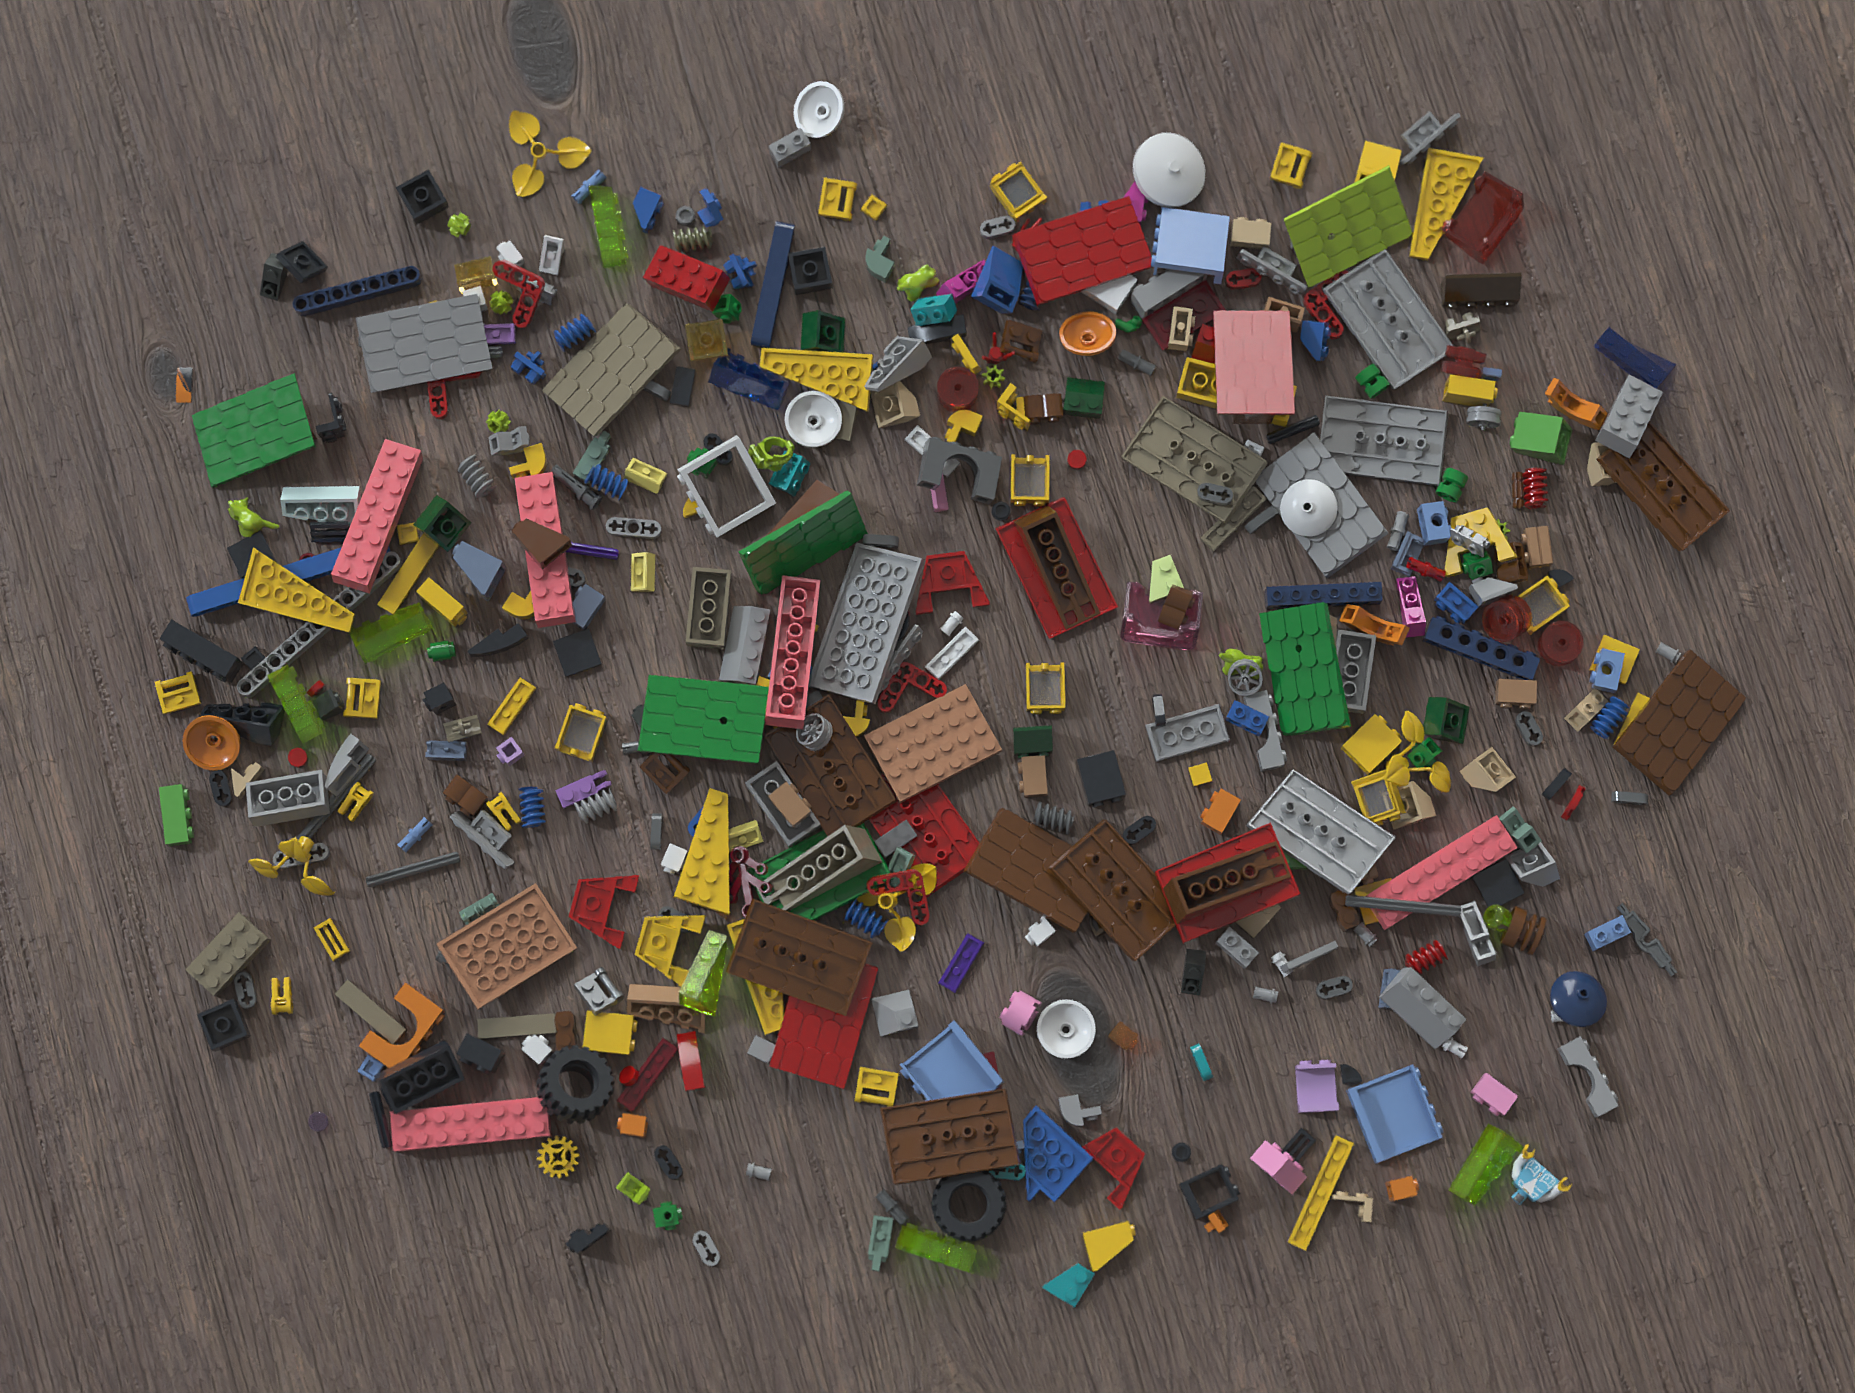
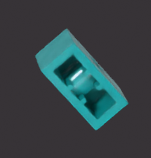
M952 294L920 298L910 309L916 326L948 322L958 311Z

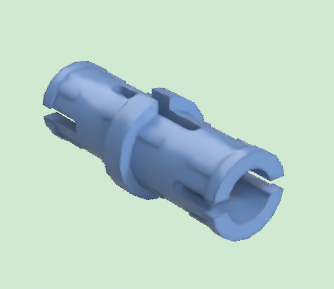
M597 170L571 196L578 204H581L588 195L593 194L596 191L595 189L607 179L600 170Z
M423 817L397 845L407 853L416 841H420L422 839L421 836L433 825Z

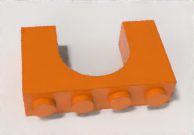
M407 983L402 986L394 999L415 1015L417 1030L414 1037L405 1044L393 1045L370 1030L359 1045V1047L388 1068L418 1054L422 1048L420 1047L421 1043L431 1037L433 1034L432 1028L435 1024L439 1025L445 1017L443 1015L445 1011Z

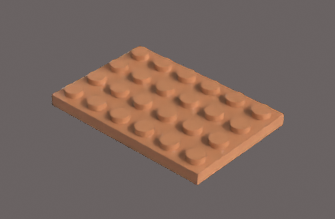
M966 684L864 735V739L899 803L1002 752V748Z
M536 883L436 944L477 1010L577 949Z

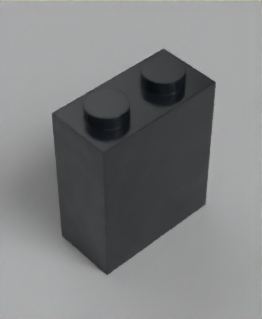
M1114 750L1077 759L1076 763L1088 806L1092 805L1093 808L1103 806V802L1111 801V803L1123 801L1122 798L1126 796Z

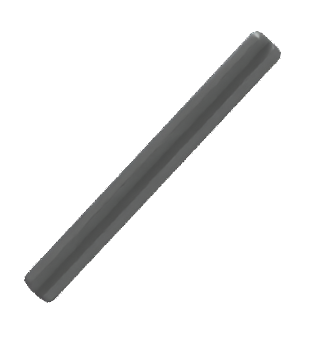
M458 852L449 853L366 877V883L368 887L377 886L460 862Z

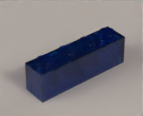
M1610 327L1607 328L1594 345L1597 350L1626 373L1656 389L1676 366L1675 363L1628 342Z
M725 346L713 364L708 382L716 387L724 388L734 394L749 398L751 401L764 404L771 409L779 410L784 402L789 382L769 371L763 372L759 365L744 361V356L732 354L730 352L731 349Z

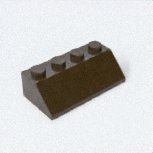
M1522 273L1445 275L1441 283L1442 307L1447 306V309H1456L1458 306H1466V308L1471 309L1480 305H1485V308H1493L1496 305L1514 307L1520 300Z

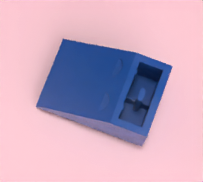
M992 246L971 297L1000 314L1012 313L1020 292L1023 271L1022 262Z

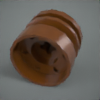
M1514 906L1505 925L1509 928L1503 930L1500 944L1513 948L1517 941H1519V951L1523 952L1528 945L1527 954L1532 956L1542 941L1546 918L1541 916L1536 924L1537 914L1534 913L1529 920H1526L1527 910Z

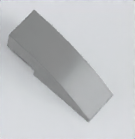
M351 733L337 752L325 783V788L336 797L361 769V766L357 763L369 750L365 744Z
M1473 901L1461 905V915L1459 917L1477 966L1495 961L1496 953L1476 902Z

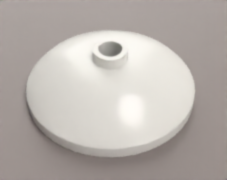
M815 82L810 84L800 93L795 103L794 118L799 129L802 128L805 135L813 138H822L831 134L842 120L844 100L838 88L830 83Z
M808 391L799 394L790 402L785 413V425L789 435L794 441L806 447H821L830 443L839 433L842 424L841 410L837 402L829 395L819 391ZM815 419L817 420V424L812 425L810 421Z
M1312 479L1301 480L1291 485L1284 493L1280 505L1281 517L1285 525L1292 532L1305 537L1317 536L1327 531L1334 523L1338 511V504L1333 491L1324 483ZM1307 503L1311 505V508L1309 510L1304 509V506Z
M1073 1000L1056 1001L1047 1006L1039 1017L1037 1023L1039 1041L1046 1051L1056 1057L1073 1058L1079 1056L1090 1047L1094 1040V1018L1090 1011L1079 1002ZM1064 1026H1067L1069 1028V1033H1063L1062 1028Z

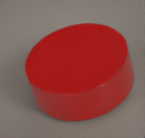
M1081 450L1071 451L1067 458L1068 465L1076 470L1083 468L1086 464L1085 453Z
M319 680L306 693L313 698L325 687V684Z
M294 748L288 754V761L294 767H303L308 761V755L302 748Z
M627 1066L621 1071L619 1080L625 1086H632L638 1080L639 1072L634 1067Z

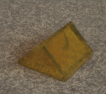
M491 256L454 265L457 284L461 293H463L462 291L479 286L484 288L498 284L494 271H492L493 262Z
M723 319L685 324L690 361L728 356Z

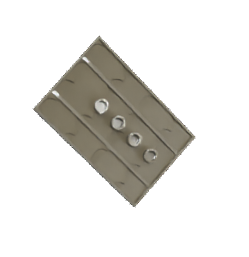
M626 304L553 377L542 391L593 436H598L677 355L681 348L634 307Z
M1162 396L1121 456L1131 466L1224 524L1228 523L1262 470L1268 464L1264 458L1165 396ZM1202 483L1228 487L1233 492V500L1226 506L1204 502L1198 498L1197 489ZM1205 488L1204 491H1201L1203 492V496H1207V494L1214 495V493L1209 492L1208 488ZM1224 492L1223 495L1216 494L1221 496L1223 501L1226 498H1230L1227 496V492Z

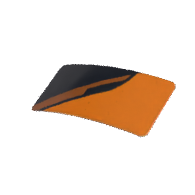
M177 368V403L191 402L192 368Z

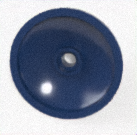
M1579 971L1567 972L1558 977L1551 987L1550 1002L1556 1015L1565 1023L1575 1027H1588L1597 1023L1603 1017L1607 1008L1606 993L1602 985L1591 975Z

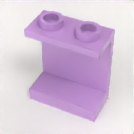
M1320 1060L1319 1064H1311V1061H1300V1065L1295 1066L1298 1113L1339 1110L1335 1084L1336 1063H1331V1060Z

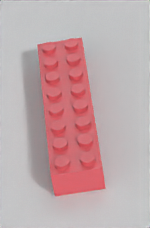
M387 439L384 440L332 570L331 576L334 583L370 594L422 463L421 450Z
M549 472L515 478L521 521L527 518L563 534L553 473ZM525 550L537 627L543 628L576 622L566 552L542 570Z
M782 576L765 725L796 729L804 728L820 580Z
M1496 815L1365 897L1430 903L1518 847ZM1371 908L1384 930L1414 913Z
M534 1097L404 1110L397 1114L390 1112L393 1151L402 1152L552 1137L550 1115L547 1113L549 1109L542 1107V1098Z

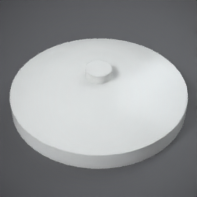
M1160 133L1147 139L1138 148L1133 161V174L1139 190L1147 199L1162 207L1176 208L1189 203L1200 193L1205 180V166L1198 149L1189 140L1174 133Z

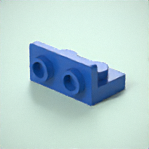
M1235 700L1225 721L1260 737L1269 716Z

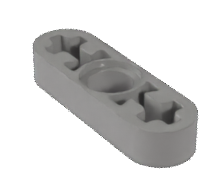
M612 517L606 522V529L613 536L656 539L661 534V526L654 520ZM617 522L618 526H623V522H626V532H622V528H616V531H613L610 525ZM630 524H638L639 530L636 533L629 532L628 527ZM642 524H645V528H651L652 525H655L658 531H654V534H651L649 530H644L645 534H641L643 530Z
M323 843L314 844L311 849L312 852L318 851V847H321L325 852L322 854V857L318 854L312 855L313 859H309V864L326 860L330 855L328 846ZM281 851L276 852L273 856L275 865H278L277 859H280V855L286 856ZM293 859L294 863H291L292 860H287L280 868L285 869L305 865V863L299 862L296 859Z

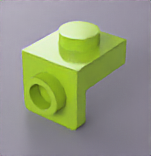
M629 1172L626 1173L616 1187L638 1205L647 1199L650 1191L649 1187Z

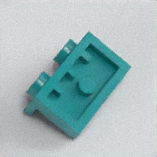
M793 453L790 461L783 465L780 471H774L769 485L795 497L797 491L801 488L805 475L809 471L810 462L803 456Z

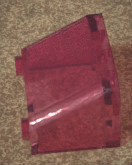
M1127 582L1120 638L1131 643L1182 650L1194 649L1200 629L1203 592L1189 590L1194 592L1192 598H1195L1192 609L1188 608L1186 615L1189 616L1186 625L1180 626L1179 630L1158 622L1166 598L1149 603L1150 594H1145V587L1138 582Z

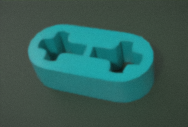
M1200 1044L1191 1046L1192 1056L1203 1081L1213 1078Z
M1022 1164L1018 1165L1019 1169L1023 1171L1018 1177H1015L1014 1173L1008 1172V1169H1015V1166L1007 1167L1006 1172H999V1175H995V1171L989 1170L995 1178L1020 1180L1026 1173L1025 1167Z

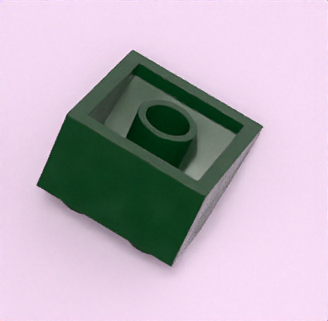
M820 310L802 314L800 350L844 352L845 318Z
M1067 377L1063 415L1101 419L1105 381Z
M436 495L413 525L425 536L449 552L472 522L448 501Z
M1429 697L1423 724L1424 735L1437 740L1463 744L1470 707L1446 697Z
M1052 725L1013 728L1014 756H1018V759L1029 757L1030 755L1049 757V754H1052Z

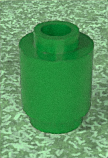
M449 640L430 643V647L427 648L428 657L433 659V662L449 660L456 656L454 641L449 642Z

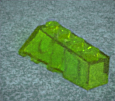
M590 185L588 188L592 199L591 204L595 216L603 266L607 268L626 264L625 258H628L629 255L627 246L623 247L622 240H625L624 228L620 229L619 222H622L620 210H616L615 204H619L617 192L613 193L612 187Z
M420 602L397 610L396 614L392 616L382 615L378 621L372 623L368 620L356 629L352 626L349 634L358 653L366 664L376 660L385 653L392 652L403 644L409 643L412 639L426 634L429 630L433 629V626Z
M288 664L267 674V677L303 744L323 733L322 729L325 727L320 717L315 718L313 712L316 709L311 700L306 701L304 695L307 692L302 683L298 685L295 679L298 675L294 667L289 668Z
M711 930L708 931L679 991L680 1005L714 1017L716 1016L727 952L726 935Z
M1487 1124L1456 1178L1453 1180L1449 1191L1459 1199L1475 1206L1490 1189V1183L1502 1175L1500 1171L1506 1164L1510 1165L1514 1160V1154L1517 1151L1521 1152L1524 1147L1505 1131Z
M907 1223V1226L902 1225L895 1246L896 1249L970 1273L977 1250L973 1249L974 1245L963 1242L962 1245L955 1243L956 1239L944 1236V1239L936 1237V1232L927 1229L925 1233L918 1231V1226Z

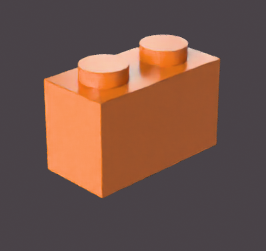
M1223 789L1213 793L1209 800L1212 802V805L1209 809L1205 807L1200 816L1203 819L1201 824L1219 835L1222 834L1241 799Z
M623 1113L622 1118L619 1117L617 1129L620 1130L622 1135L646 1138L649 1118Z
M1413 1176L1385 1182L1390 1201L1415 1196L1417 1191H1419L1417 1179H1413Z

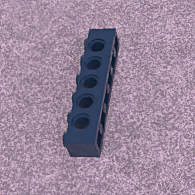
M1381 582L1266 587L1265 589L1266 610L1287 609L1321 602L1327 603L1328 607L1346 606V604L1355 606L1380 605L1383 601Z
M1439 616L1431 618L1422 640L1521 680H1533L1540 658H1537V655L1533 652L1526 651L1524 653L1519 651V648L1515 645L1508 644L1506 646L1501 644V641L1497 638L1490 637L1488 639L1483 637V634L1479 631L1472 630L1470 632L1465 630L1463 625L1457 623L1452 625L1447 623L1445 618ZM1441 631H1449L1451 637L1448 639L1444 638L1441 635ZM1459 638H1467L1469 642L1468 645H1462L1459 642ZM1477 645H1485L1486 652H1480L1477 649ZM1495 652H1503L1504 659H1498L1495 656ZM1513 659H1521L1522 666H1516L1513 663Z

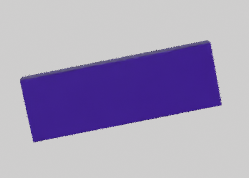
M967 933L938 984L955 993L984 942Z

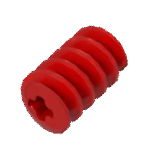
M1525 469L1526 472L1523 473V477L1526 479L1523 481V484L1527 487L1523 491L1527 493L1524 495V500L1527 502H1525L1524 507L1528 509L1547 507L1543 503L1547 502L1548 499L1543 498V495L1548 494V491L1542 490V488L1548 486V484L1542 483V480L1547 479V476L1541 474L1546 472L1547 469Z
M1434 940L1433 946L1428 943L1426 944V949L1423 947L1419 948V953L1414 950L1412 956L1406 954L1405 965L1421 975L1423 967L1429 971V964L1435 968L1436 960L1443 964L1442 957H1445L1447 960L1448 957L1442 945L1437 940Z

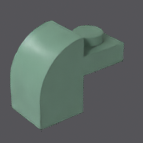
M885 236L881 240L878 239L873 248L875 252L869 248L866 251V267L869 273L886 283L894 269V262L884 257L890 246V239Z
M1511 807L1499 817L1516 846L1524 852L1528 853L1542 842L1534 828L1525 823L1516 808Z

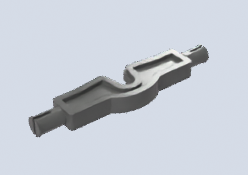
M1623 903L1616 907L1624 916L1630 931L1633 933V939L1637 947L1649 954L1659 968L1664 967L1670 976L1677 973L1670 963L1672 961L1671 957L1658 939H1654L1649 943L1644 941V937L1650 932V929L1634 911L1630 912Z

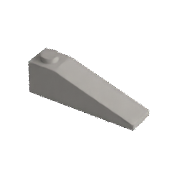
M897 336L885 348L884 358L879 359L877 363L879 367L871 373L864 387L866 390L879 392L921 370L932 358L925 342L921 339Z

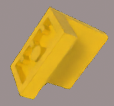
M1010 383L997 401L998 414L1005 419L1010 418L1013 420V424L1017 428L1028 430L1030 419L1012 407L1016 401L1017 387Z

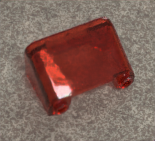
M1486 171L1475 180V193L1457 218L1446 220L1442 225V234L1480 264H1484L1524 209L1523 193Z

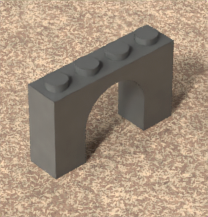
M939 437L929 438L924 445L917 486L935 490L940 486L945 462L950 459H960L966 462L974 473L971 500L990 504L995 498L1002 457L997 456L994 452L979 451L976 447H963L958 442H945Z

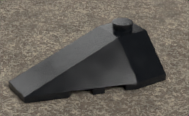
M243 703V706L232 707L231 704H207L200 712L199 717L205 715L221 717L233 725L240 737L253 743L272 746L280 735L286 708L285 705L261 703V706H250L249 703Z

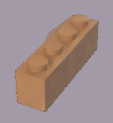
M629 985L627 1014L649 1020L653 1018L659 1019L665 1024H670V1022L679 1024L681 1028L688 1030L689 1027L698 1029V1032L705 1034L707 989Z

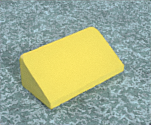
M633 458L625 470L624 479L627 478L629 482L658 494L667 473Z
M649 552L632 554L631 591L653 592L655 590V554Z
M757 820L728 829L729 853L737 846L747 848L764 842Z

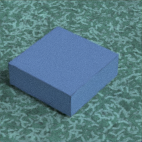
M1483 367L1480 371V378L1498 381L1502 370Z
M367 1055L358 1072L375 1082L374 1075L380 1073L385 1065Z

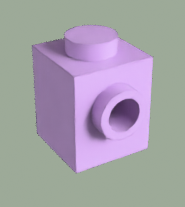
M512 737L496 747L499 752L497 757L502 764L507 763L511 766L525 756Z

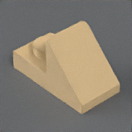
M255 762L247 767L244 777L231 769L234 795L242 799L246 794V783L256 781L265 769Z

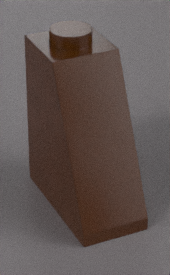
M527 518L524 521L517 522L511 530L515 539L542 570L572 547L571 540L567 536Z

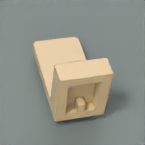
M1594 689L1564 719L1578 732L1605 706L1608 700L1597 689Z
M1337 1192L1336 1195H1332L1331 1199L1362 1202V1206L1359 1205L1358 1217H1361V1222H1371L1373 1198H1368V1194L1356 1193V1197L1348 1196V1192Z

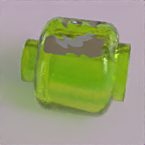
M1500 905L1489 906L1483 915L1485 925L1496 932L1506 931L1512 920V914L1509 910Z

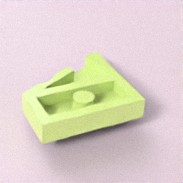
M1171 555L1152 562L1149 603L1167 598L1172 584L1184 588Z

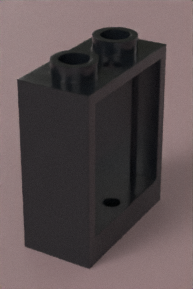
M1220 1164L1178 1184L1195 1220L1239 1200L1238 1195H1240L1236 1184H1231L1229 1177L1232 1176L1227 1166L1223 1167ZM1218 1171L1231 1198L1201 1211L1189 1184Z

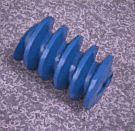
M583 314L579 315L580 321L576 318L573 319L574 325L567 322V329L561 326V333L557 330L554 331L555 339L564 353V346L571 349V342L578 345L577 338L584 341L583 334L590 337V330L596 333L590 320Z
M600 464L595 467L593 466L585 479V484L591 480L592 488L598 484V491L605 488V495L611 491V498L619 495V501L627 487L628 479L625 478L621 481V475H617L614 478L615 473L613 471L607 474L608 468H604L601 471Z
M1614 696L1610 698V702L1605 704L1606 708L1601 709V714L1596 716V720H1593L1591 722L1592 726H1590L1597 735L1607 740L1610 739L1607 732L1614 733L1611 727L1618 728L1619 726L1616 721L1623 722L1621 714L1627 716L1628 713L1625 709H1629L1628 705Z
M537 787L519 788V791L524 792L519 795V798L524 800L520 802V806L525 807L520 813L526 815L521 818V821L526 823L522 825V828L538 827L546 823V820L540 819L545 813L539 811V809L545 807L539 804V801L544 800V798L538 796L543 790Z
M856 899L848 909L845 920L848 921L852 918L851 924L859 923V930L865 927V934L872 931L870 936L872 939L879 936L889 920L887 919L882 923V915L875 918L876 911L869 914L870 907L868 906L863 910V902L856 905Z

